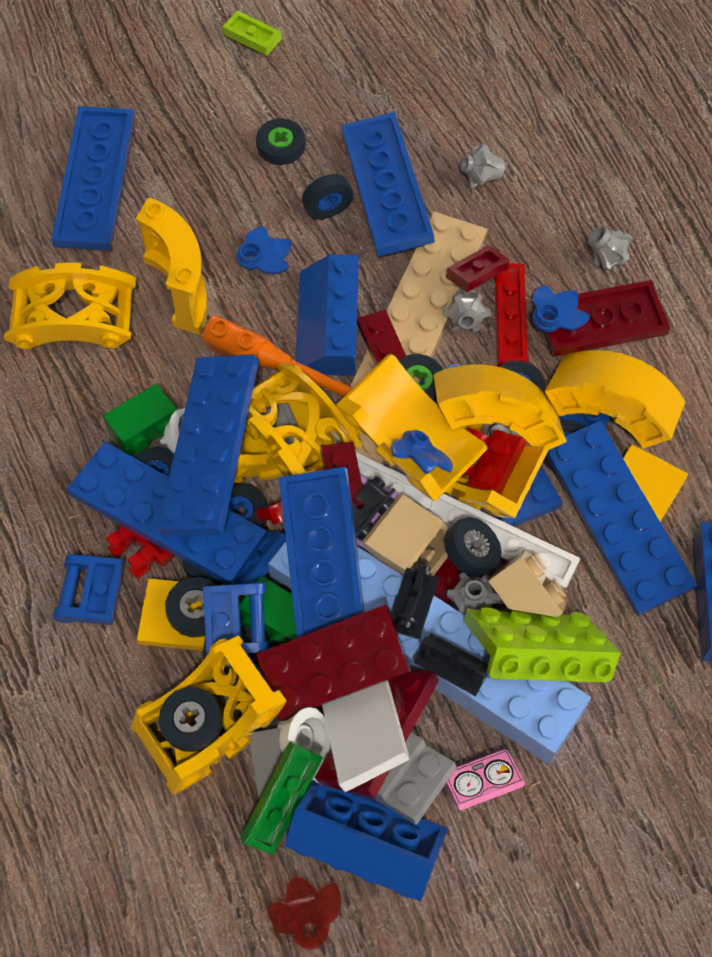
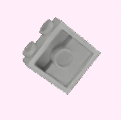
M411 732L406 741L410 760L390 770L376 798L373 799L417 825L457 767L454 761L426 746L421 737Z

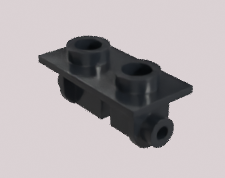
M377 476L373 480L368 479L367 483L355 496L364 506L359 509L352 503L355 535L360 541L372 529L373 525L370 521L378 512L380 515H383L394 502L390 496L395 492V489L391 488L385 491L383 487L386 484Z
M418 564L417 568L406 569L391 613L397 633L419 640L440 578L431 575L430 567L425 564Z
M430 633L429 637L425 636L420 645L421 650L414 663L476 697L488 676V664Z

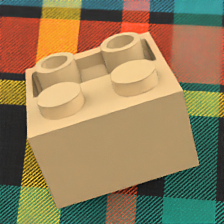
M399 494L361 543L373 557L403 576L407 568H417L418 564L429 566L430 573L434 576L448 557L444 544L448 527L440 518L405 495Z
M525 549L496 570L488 581L508 609L558 617L564 612L566 605L564 597L567 594L556 579L552 582L549 580L544 572L547 567L535 552L531 555Z

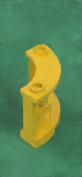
M147 198L136 217L137 224L140 225L145 248L143 255L144 263L158 269L167 277L166 288L171 290L175 313L172 317L173 326L200 335L207 317L208 302L206 286L201 273L202 260L198 241L191 227L177 212L155 199Z
M55 263V268L41 270L39 266L19 272L9 279L8 288L13 290L10 327L9 331L4 333V340L15 344L18 348L27 350L41 344L56 341H83L115 349L131 339V332H129L132 289L136 287V277L105 266H99V270L81 268L82 263ZM65 290H75L81 300L90 304L68 318L60 316L48 307V305L57 301L64 294ZM84 290L91 291L92 296L84 292ZM114 298L118 299V308L111 304ZM104 310L117 316L116 327L112 326L110 317Z
M280 363L277 365L278 372L253 388L244 432L255 441L260 438L269 446L266 449V453L276 464L283 476L324 470L320 453L321 447L316 442L318 439L323 445H333L332 439L326 435L329 431L335 432L342 443L354 442L355 449L362 446L358 438L360 434L346 420L327 394L311 378L303 373L296 364L292 366L288 363ZM297 403L308 406L309 418L306 433L292 425L273 428L272 426L278 417L277 404ZM269 406L271 409L270 413L267 415H261V413H267L266 407ZM292 436L295 441L292 444H287L284 440L286 437ZM313 452L320 460L305 470L304 466Z
M240 636L230 640L223 638L215 642L210 647L206 658L183 682L156 701L145 702L135 711L136 714L130 727L134 733H137L167 780L166 785L173 796L211 774L213 771L210 765L219 763V759L224 755L228 759H232L253 741L250 737L254 733L253 731L259 727L266 728L286 703V699L279 690L273 692L242 649L243 640ZM229 663L232 668H230L229 673L225 675L224 667ZM236 674H237L238 677H239V679H238V681H237L236 686H233L234 683H235V681H236ZM186 687H198L211 693V695L228 696L229 699L223 714L226 732L222 736L219 734L217 739L203 751L185 752L175 748L177 762L175 767L164 749L172 748L168 741L159 743L149 728V725L159 720L160 709L165 700L175 691ZM234 710H241L242 716L238 721L233 717ZM187 712L188 714H185L186 720L182 724L188 723L192 727L194 715L191 712Z

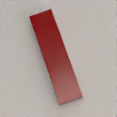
M509 263L507 270L494 277L497 367L510 361H525L528 363L525 264Z

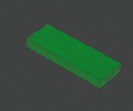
M292 741L289 742L240 837L244 844L274 855L294 816L295 809L302 800L323 759L320 754Z

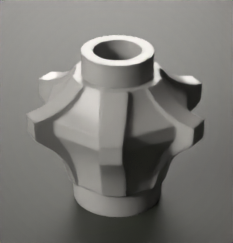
M481 143L479 148L472 147L470 154L464 155L461 160V171L466 172L469 186L473 188L479 184L483 185L486 181L500 180L504 174V159L491 153L488 146L484 143Z
M599 226L594 229L588 237V244L594 252V264L596 266L602 264L605 270H610L613 265L622 266L630 257L628 246L633 237L630 234H623L621 230H609L605 226Z
M460 289L455 293L452 303L443 308V316L449 317L453 323L452 330L456 332L460 328H472L474 332L480 330L479 324L481 321L491 316V309L485 307L481 302L482 295L474 290L466 292L464 289Z
M463 572L459 574L460 582L454 590H447V598L455 602L458 611L463 615L466 614L467 609L481 610L483 607L490 608L492 604L500 602V596L493 592L488 583L491 577L487 574L482 578L468 577Z

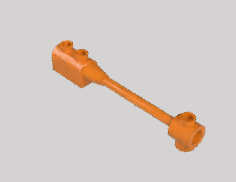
M213 315L205 326L202 340L208 350L221 356L255 355L259 361L257 373H260L263 367L279 371L277 365L284 362L292 366L296 364L317 385L345 397L353 389L351 386L294 361L291 356L271 343L270 339L218 315Z

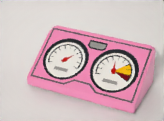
M503 749L458 766L445 785L449 797L457 808L464 810L525 786V782L510 753Z

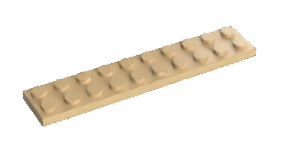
M435 211L430 219L435 243L416 248L387 309L388 316L405 354H423L431 358L450 319L447 316H443V308L449 306L454 299L455 293L462 289L446 278L447 268L479 251L484 244L488 232L487 228ZM368 350L351 384L353 388L375 368ZM416 376V377H413V380H414L415 382L420 383V381L422 380V378H421V379H418L417 376ZM331 431L335 444L342 443L338 435ZM363 433L358 436L362 446L355 449V452L384 465L385 460L375 451L377 448L375 443Z

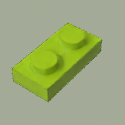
M238 10L222 26L223 35L266 56L282 40L281 31Z

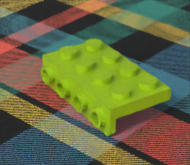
M483 607L481 610L467 609L463 621L491 656L487 673L493 679L609 682L614 676L621 654L607 638V635L591 622L590 617L579 612H573L571 615L561 614L558 617L518 610H511V612L497 611L493 608Z

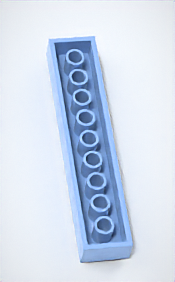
M285 542L268 563L270 580L292 594L287 545ZM357 546L365 612L382 605H387L390 613H392L404 576ZM435 596L433 597L420 640L398 633L410 669L428 671L415 664L414 660L421 650L420 645L425 636L429 637L430 633L489 664L491 656L463 622L465 615ZM489 674L475 697L436 675L439 679L435 688L437 691L548 765H550L579 721L591 699L589 695L567 681L493 679Z

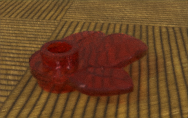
M296 875L292 878L287 888L286 903L270 905L268 907L269 916L276 930L280 933L292 935L294 941L301 948L314 950L326 942L329 935L328 925L340 914L341 896L335 883L327 885L317 893L316 889L309 882ZM309 924L315 925L318 929L314 937H307L303 933L304 928Z

